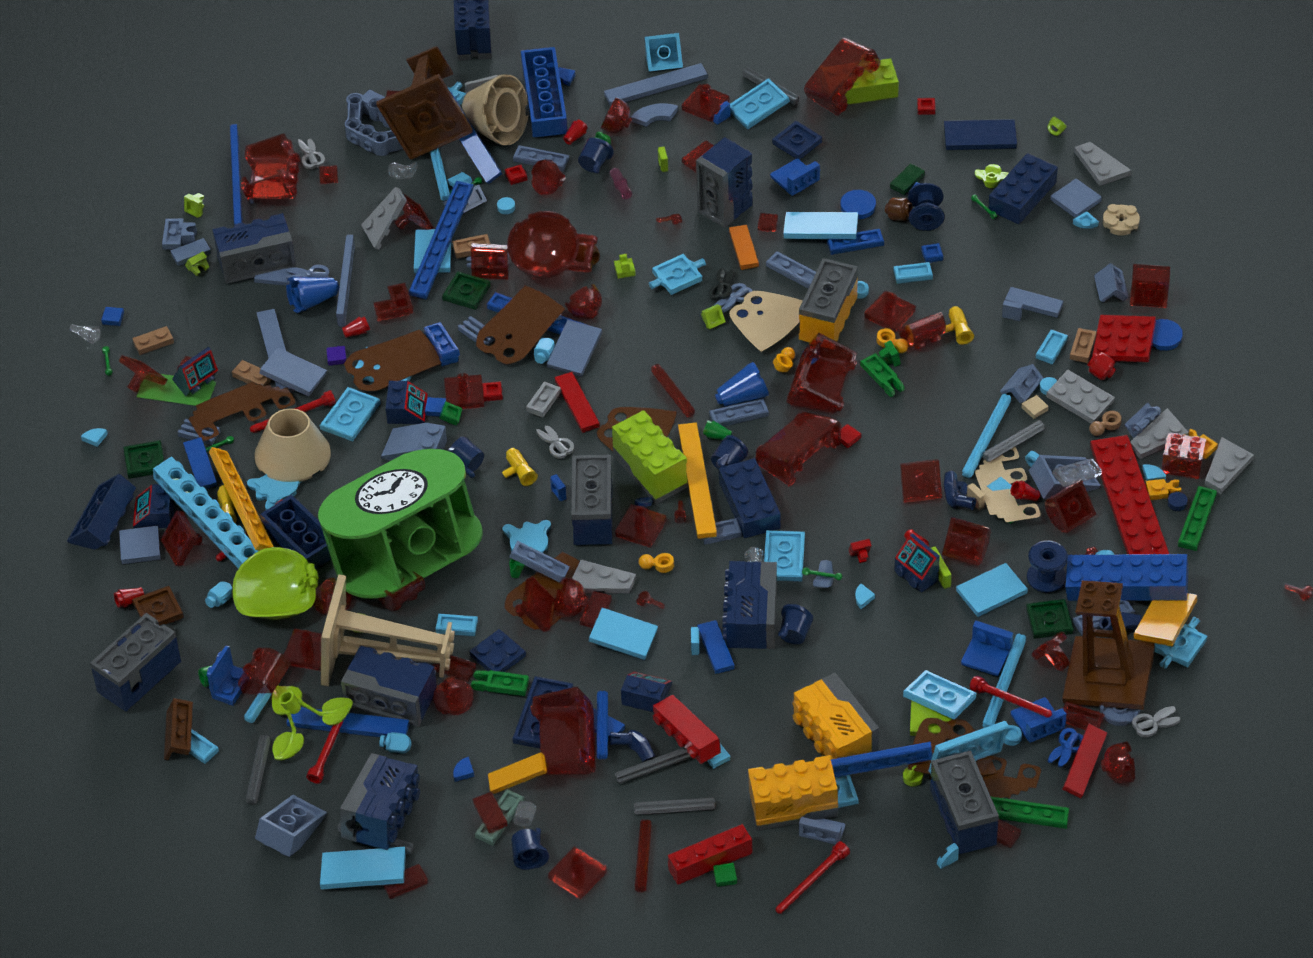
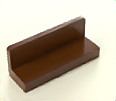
M173 698L166 712L164 760H169L172 752L185 755L190 753L193 702Z

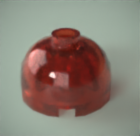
M615 97L601 125V129L610 133H618L624 127L628 128L632 120L628 104Z
M591 284L592 288L589 289L587 286L579 289L569 297L571 300L569 304L565 302L566 308L574 317L593 319L599 314L598 311L602 306V295L596 285Z
M563 577L559 583L563 584L561 589H557L554 610L558 612L555 615L573 617L579 614L583 607L586 608L588 596H585V589L579 581Z
M1128 741L1110 746L1105 752L1104 759L1101 760L1102 771L1107 772L1108 777L1117 783L1134 782L1133 779L1136 777L1134 758H1131L1130 753H1128L1132 752Z

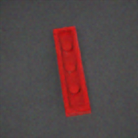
M569 372L555 377V383L558 387H561V394L582 433L599 428L600 423L574 374Z
M1088 724L1062 790L1079 798L1083 796L1107 732Z

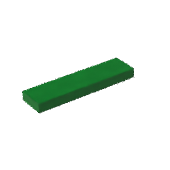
M1198 486L1178 541V547L1197 551L1217 495V490Z
M991 797L999 819L1067 829L1069 808Z

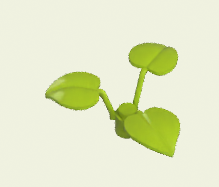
M274 685L272 694L273 711L278 715L286 714L292 728V732H284L275 739L272 747L274 759L285 760L301 750L304 744V736L300 733L296 734V728L291 714H296L300 711L301 705L315 714L323 716L322 721L326 725H336L346 718L353 705V701L349 698H334L324 703L322 712L303 702L302 691L298 687Z

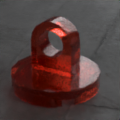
M552 160L538 161L531 171V175H533V180H531L532 186L541 195L553 194L566 180L565 175Z
M334 577L325 580L323 584L316 588V597L313 605L318 612L324 615L328 614L337 579ZM346 592V610L350 607L352 595Z
M1060 632L1051 640L1040 645L1031 653L1033 659L1036 661L1046 655L1057 670L1063 671L1069 666V659L1059 646L1067 639L1066 634Z
M453 676L443 680L434 691V704L444 714L452 713V715H459L466 712L473 704L474 695L471 686L465 681L455 679Z

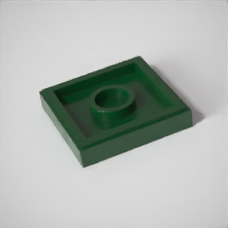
M457 271L443 293L442 300L476 310L491 286V282Z
M161 440L123 447L128 479L153 475V468L164 462Z
M1065 599L1026 604L1034 639L1073 634V626Z

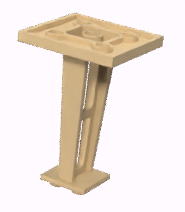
M338 574L321 637V685L329 686L338 654L355 655L360 645L372 647L379 654L384 652L392 653L396 659L403 657L419 662L440 663L439 677L443 678L445 670H449L451 660L449 658L454 650L455 631H452V622H448L446 633L443 635L346 611V576ZM347 629L390 637V643L344 636V631ZM397 639L435 645L438 649L436 651L397 644Z

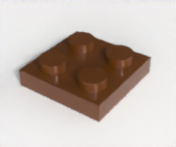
M170 586L132 599L140 618L147 613L158 620L159 625L169 624L184 618Z

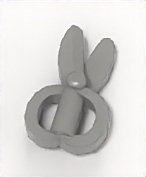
M298 139L299 148L306 154L302 157L303 166L306 169L322 167L325 164V157L322 153L316 152L313 140L308 139L307 146L302 140ZM316 157H320L321 161L318 162ZM306 160H310L311 165L307 164Z
M545 426L547 433L536 429L538 436L543 441L551 444L549 450L553 457L562 459L568 454L573 453L574 443L568 438H558L557 433L550 426ZM562 443L568 444L570 448L567 449ZM557 448L561 453H556L554 449Z
M1174 706L1159 710L1154 717L1145 713L1137 715L1133 718L1132 726L1136 729L1137 735L1150 737L1156 734L1158 728H1168L1178 724L1180 717L1166 718L1176 711ZM1146 719V721L1137 724L1138 721ZM1153 727V729H1151L1150 731H1143V730H1146V729H1148V728Z

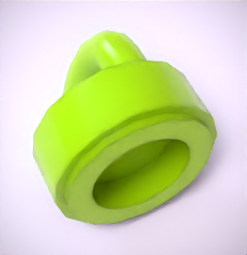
M1054 116L1049 121L1047 128L1050 134L1058 136L1064 132L1067 125ZM1052 126L1056 127L1058 131H1054Z
M916 765L912 767V770H909L907 767L903 771V781L911 787L918 786L923 781V773L913 771Z

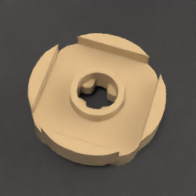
M1111 204L1104 212L1103 225L1105 228L1110 229L1112 234L1128 235L1131 234L1132 230H1137L1139 227L1140 217L1135 206Z

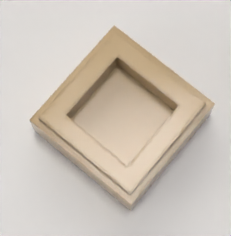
M1037 395L1022 403V409L1033 419L1047 412L1049 408Z
M973 483L967 486V496L974 497L977 500L976 508L978 510L984 508L985 493Z

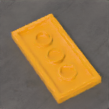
M1187 593V600H1152L1134 632V639L1173 646L1197 602V595Z

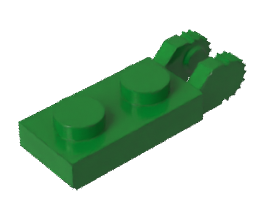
M876 353L860 361V366L884 389L889 397L895 395V391L890 385L891 383L899 392L905 389L897 374Z
M477 670L474 672L473 677L476 680L471 682V688L482 692L486 690L525 696L529 684V676L492 670Z

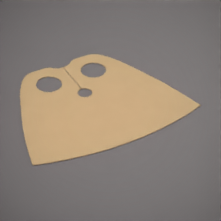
M752 291L744 297V302L734 306L729 314L743 335L762 352L785 337L800 322L799 308L803 300L770 292ZM759 296L762 298V302L760 304H753L751 298ZM744 309L748 311V316L740 318L737 316V311ZM757 311H763V314L758 315Z

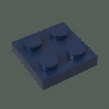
M798 121L792 123L772 139L773 145L799 160L822 143V136Z
M498 629L471 649L470 656L487 671L505 672L526 657V651Z

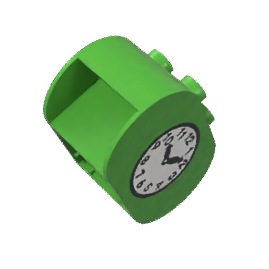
M422 449L405 453L335 490L323 501L319 508L318 519L337 578L338 574L346 576V592L362 598L390 596L467 555L478 546L482 539L483 529L479 519L473 512L465 484L466 470L464 463L456 454L442 449Z

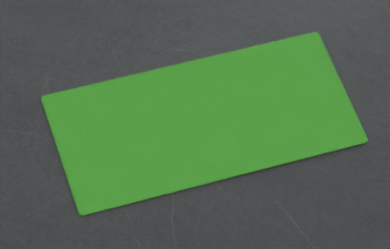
M146 372L136 397L196 406L210 399L216 382L213 381L209 385L205 383L200 386L201 390L196 394L192 395L190 393L185 396L172 380L174 376Z

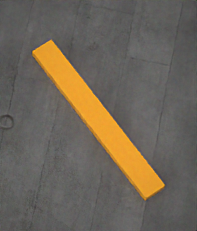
M697 422L678 424L682 453L687 458L686 476L697 538L717 537Z
M212 447L209 454L255 550L260 551L265 548L274 547L228 451Z

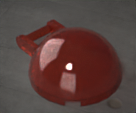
M539 211L529 214L527 219L521 223L518 221L513 226L507 239V249L512 262L521 272L534 278L549 279L564 273L566 270L591 272L594 246L597 244L598 238L594 235L577 234L569 219L559 213ZM579 243L587 244L584 262L575 261L579 251Z

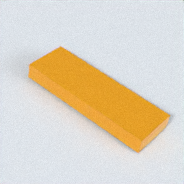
M540 752L489 773L490 792L496 794L547 773L544 754Z

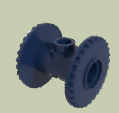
M921 183L915 185L909 191L908 200L915 207L909 213V222L916 229L931 231L943 224L945 214L938 206L942 203L944 194L939 186L933 183Z
M1049 540L1040 541L1033 545L1028 554L1029 562L1032 565L1027 572L1028 583L1037 591L1045 593L1059 590L1066 581V573L1063 569L1068 560L1066 549L1061 544Z

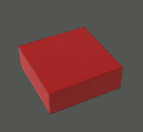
M917 98L918 115H935V98Z
M522 165L505 169V175L511 185L528 180Z
M501 382L482 383L484 401L503 400Z
M847 424L835 433V439L849 448L861 439V433Z

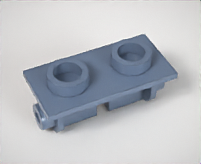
M1146 403L1124 424L1133 439L1160 416L1161 409L1158 406L1151 407L1149 403Z

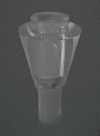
M75 324L70 326V331L78 333L91 344H95L101 337L100 328L97 326L80 327Z
M758 547L749 548L744 553L747 562H762L763 550Z

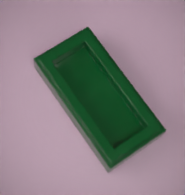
M910 163L890 183V188L905 195L925 175V170Z

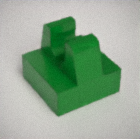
M892 341L884 343L885 348L878 353L881 359L887 365L893 364L894 367L901 365L899 354Z

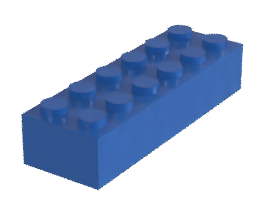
M555 47L522 50V71L533 137L566 134L568 131L567 117Z
M1187 554L1068 555L1066 573L1068 601H1078L1081 583L1084 580L1123 583L1120 599L1123 601L1187 600L1189 571Z

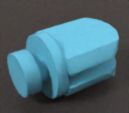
M541 338L534 349L535 361L542 364L549 360L555 347L552 339Z
M219 582L214 586L205 599L207 606L210 608L214 606L219 607L232 598L231 584Z
M391 732L387 734V738L386 735H381L379 746H386V751L407 753L412 743L406 734Z

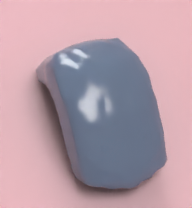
M822 560L818 571L834 574L832 561ZM817 575L813 580V586L829 588L832 586L834 578Z

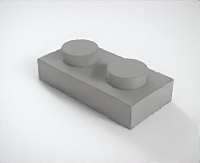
M544 381L526 406V411L543 418L560 395L561 387Z

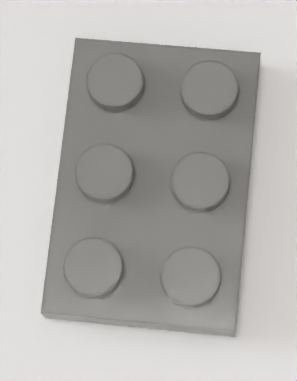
M1067 370L1046 394L1047 398L1089 423L1097 421L1113 404L1115 399L1114 396L1070 370Z

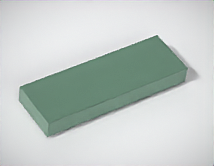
M506 789L476 831L475 838L493 846L525 802V798Z

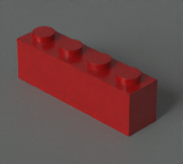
M674 695L653 705V719L655 723L661 725L668 736H672L680 747L687 749L691 758H695L702 764L721 753L719 738Z
M741 824L669 854L668 870L677 885L712 871L714 865L731 863L752 854V838L744 825Z

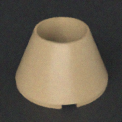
M503 74L469 91L464 97L462 110L478 133L499 145H511L518 141L524 133L528 121L526 105L529 104L522 83L512 75Z
M283 409L274 413L270 417L255 450V463L259 471H263L271 479L282 482H301L313 478V474L319 470L322 472L331 457L330 445L327 439L308 415L298 409Z

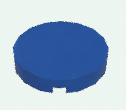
M849 191L841 198V211L858 212V219H865L875 212L876 199L868 191Z
M1168 319L1156 320L1152 345L1158 350L1168 351L1175 349L1182 341L1181 327Z

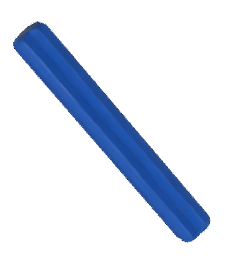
M598 691L597 758L599 760L608 758V693L606 691Z

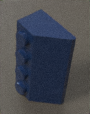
M117 474L99 484L67 542L94 550L101 546H106L111 539L109 537L111 532L118 527L117 522L119 518L126 512L125 507L134 498L133 493L136 487L121 474Z

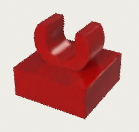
M870 539L850 544L848 549L850 556L857 555L859 563L867 561V553L870 552L872 546Z

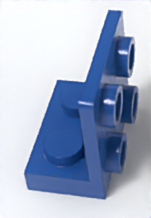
M795 159L772 172L770 177L793 196L820 180V164L814 161L809 165H805L799 159Z
M975 621L972 630V640L961 660V665L999 676L1012 647L1013 632Z
M225 646L218 653L215 663L207 670L212 699L233 706L252 677L251 671L233 665L229 646Z
M1045 697L1032 703L1051 710L1052 716L1049 718L1023 707L1012 710L1010 714L1029 743L1063 730L1066 725V712L1064 709L1061 708L1055 711Z

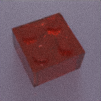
M1133 264L1130 305L1167 308L1170 267Z

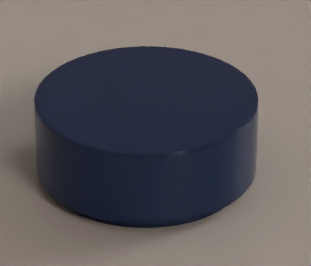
M1181 492L1171 493L1168 497L1169 508L1174 511L1184 510L1187 506V496Z

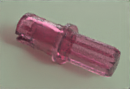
M613 168V170H610V176L614 181V187L619 190L623 199L630 198L632 191L627 185V179L623 178L619 169Z

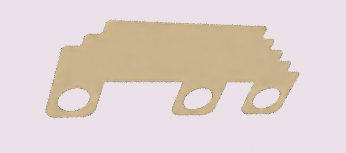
M1016 447L1010 449L1015 452L1013 457H1004L1002 454L990 462L983 460L984 465H979L980 469L975 470V474L981 491L985 493V502L990 515L996 514L998 518H1004L1005 522L1037 518L1041 515L1036 504L1018 506L1014 496L1011 495V489L992 491L987 487L999 477L1005 479L1009 484L1015 481L1027 480V475L1023 468L1005 470L1002 461L1019 458ZM1014 471H1019L1023 474V477L1015 480L1011 478L1010 474ZM1027 507H1032L1036 510V513L1029 516L1024 514L1023 510Z

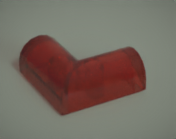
M405 283L387 286L390 299L373 303L377 321L413 313V306Z

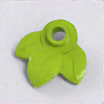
M996 164L986 166L985 170H975V177L983 180L984 185L988 188L997 187L1000 181L1009 174V172H1002L1001 167Z

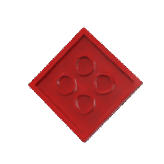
M1100 315L1092 357L1095 353L1098 355L1102 352L1114 361L1149 362L1156 317Z

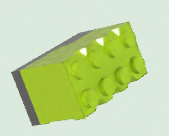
M644 410L612 426L614 458L649 497H653L655 504L688 488L686 456L674 447L669 437L666 438L663 435L660 427L653 424L651 417Z

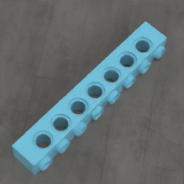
M171 456L153 468V479L238 569L248 559L246 556H252L258 552L245 534L244 529L233 522L231 515L227 512L225 513L215 499L212 500L207 490L196 483L194 476L188 474L179 461L176 462Z

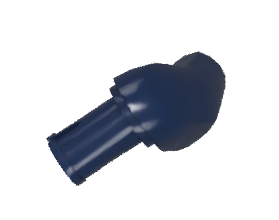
M954 471L946 472L944 474V492L948 505L952 508L959 506L974 510L977 503L976 498L961 495L958 489L956 473Z
M1121 613L1125 630H1133L1138 627L1141 615ZM1102 617L1099 621L1100 628L1113 630L1110 618Z
M630 730L628 733L610 732L609 738H612L609 740L610 745H627L630 749L636 751L642 763L655 757L648 740L640 732Z

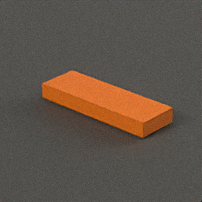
M747 225L729 227V233L740 269L759 267Z

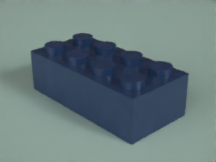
M1027 153L989 195V209L1001 217L1020 224L1055 185L1058 167Z
M756 459L720 467L719 484L734 517L737 518L743 537L748 538L766 533V530L774 531L781 529V513Z
M292 494L260 514L266 532L282 548L294 550L303 555L309 564H314L315 569L331 560L320 522Z

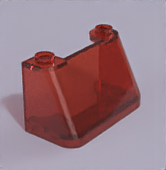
M818 332L800 357L786 403L795 407L823 412H840L845 403L840 393L846 374L849 370L853 371L857 364L855 360L857 352ZM816 358L817 361L811 364L812 359Z
M809 412L799 413L795 419L757 448V464L790 487L796 482V478H794L796 471L803 470V463L823 446L827 448L831 446L835 449L841 444V423L831 417Z
M578 687L534 696L531 713L540 721L541 753L545 756L547 773L542 775L594 773L596 770L594 711L590 699Z

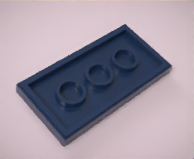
M1015 119L944 121L946 150L1017 148Z
M534 677L512 739L514 744L552 751L564 717L563 712L567 708L574 688L573 683Z

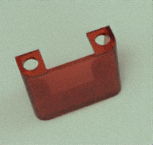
M843 38L807 81L804 92L808 98L839 116L848 106L845 96L847 91L853 87L855 81L863 75L865 70L869 73L877 71L881 61L874 49L848 38Z
M285 133L247 145L245 148V158L252 169L251 183L248 182L246 177H242L241 189L246 198L295 199L300 156L293 150V144L290 139H287Z

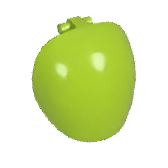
M280 547L262 549L250 556L241 564L236 572L232 587L235 607L243 615L262 619L277 620L299 615L311 608L315 602V587L318 586L317 581L319 579L318 572L315 570L314 564H309L303 555L294 550Z

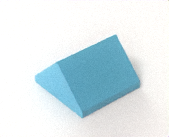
M679 33L645 37V56L648 71L683 68Z

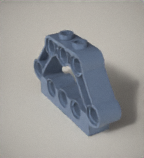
M370 89L364 95L352 93L346 97L348 117L345 121L346 138L353 144L379 156L402 150L403 147L392 130L377 132L372 125L362 124V115L365 113L369 115L371 120L381 121L385 127L390 128L376 106V101L385 97Z

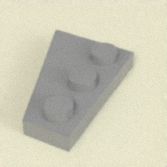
M1091 142L1074 148V153L1099 186L1131 176L1132 170Z
M397 187L386 196L361 224L373 247L378 250L382 246L380 242L384 235L387 236L390 232V229H388L393 220L397 219L407 201L402 191Z
M1167 408L1130 443L1135 454L1142 459L1182 441L1183 435L1188 436L1189 432Z
M1221 437L1205 479V486L1217 490L1221 494L1250 464L1254 455Z
M580 560L567 590L568 593H575V591H585V593H593V591L630 593L636 580V574Z

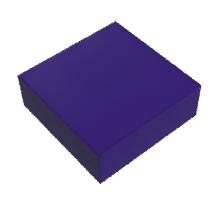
M345 346L326 348L328 366L345 363Z

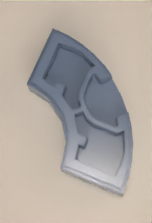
M660 103L643 107L631 116V122L647 127L655 121H671L678 111V106Z

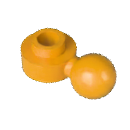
M885 328L878 331L876 341L879 346L885 348L884 343L891 340L898 353H904L908 350V342L902 338L895 339V333L892 330Z
M786 347L774 358L773 364L777 371L788 372L793 366L792 360L795 358L794 349Z
M661 553L655 558L649 554H644L639 558V566L645 570L655 566L657 571L667 573L675 566L673 556L668 553Z

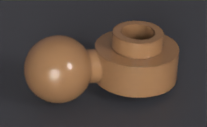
M1116 411L1104 413L1102 422L1094 421L1090 424V433L1094 436H1100L1105 428L1108 430L1118 429L1121 426V415Z

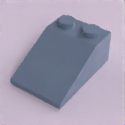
M422 423L393 428L381 459L393 460L405 453L422 449L444 450L447 442L446 427L432 423Z
M1039 455L1029 469L1043 499L1060 500L1099 489L1100 487L1085 457Z
M292 795L259 819L255 839L290 857L304 845L326 817L327 812Z

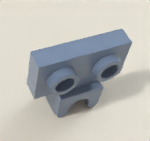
M165 219L162 241L163 249H176L181 247L182 244L186 245L194 242L195 235H197L196 224L193 222L184 223V219Z

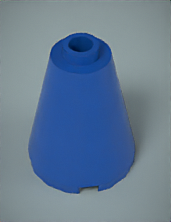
M293 276L288 278L287 281H290V284L286 285L289 304L294 305L296 309H293V311L296 313L303 312L336 296L339 291L338 282L330 277Z
M754 362L749 363L716 390L715 398L719 405L723 404L725 407L764 398L769 395L763 378H761Z

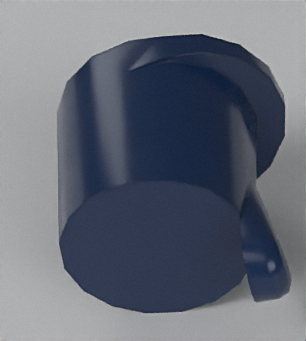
M589 138L578 158V163L583 169L598 174L603 163L612 158L614 150L608 142L602 139Z
M727 435L712 454L711 462L718 470L720 467L742 462L748 456V449L740 439Z
M463 436L457 439L448 451L456 454L463 461L466 474L472 479L475 477L474 471L483 462L484 453L467 437Z
M784 605L781 610L782 623L778 636L790 644H802L814 620L813 615L800 605Z
M535 828V831L532 829L519 830L512 836L513 861L517 868L523 870L535 869L548 862L549 853L540 842V828Z

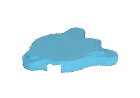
M266 474L260 478L249 479L247 486L249 489L256 491V499L258 501L267 500L265 504V509L267 510L280 499H285L291 494L295 496L301 482L277 481L267 477Z
M543 520L539 524L524 522L521 529L511 524L504 525L503 533L510 539L511 552L517 541L542 553L547 551V533L551 529V522L548 520Z

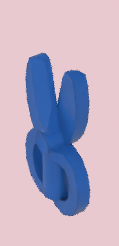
M1073 728L1063 729L1058 738L1062 746L1055 748L1051 752L1048 762L1051 763L1060 757L1058 767H1063L1068 762L1071 752H1077L1079 746L1073 747L1077 740L1081 743L1083 735L1077 733ZM1065 734H1071L1067 741L1064 740Z

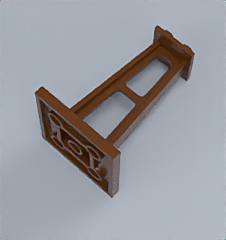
M438 46L406 59L414 73L410 87L376 101V106L410 160L473 133L471 125L443 81L444 78L453 75V71Z
M1082 580L1075 613L1076 615H1082L1083 636H1075L1062 697L1064 704L1102 705L1104 707L1144 710L1155 643L1128 640L1119 607L1123 583ZM1093 616L1110 617L1113 630L1095 629Z

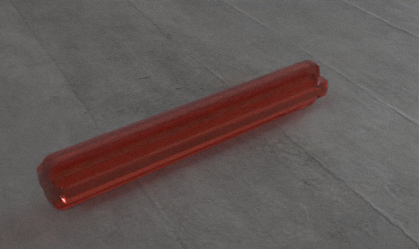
M652 365L651 372L685 416H693L695 409L661 365Z
M644 819L640 822L635 877V891L645 892L647 885L652 825L650 820Z

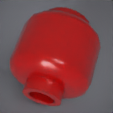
M1102 352L1098 355L1095 353L1087 364L1089 373L1099 380H1105L1107 377L1111 378L1116 371L1114 368L1115 361Z

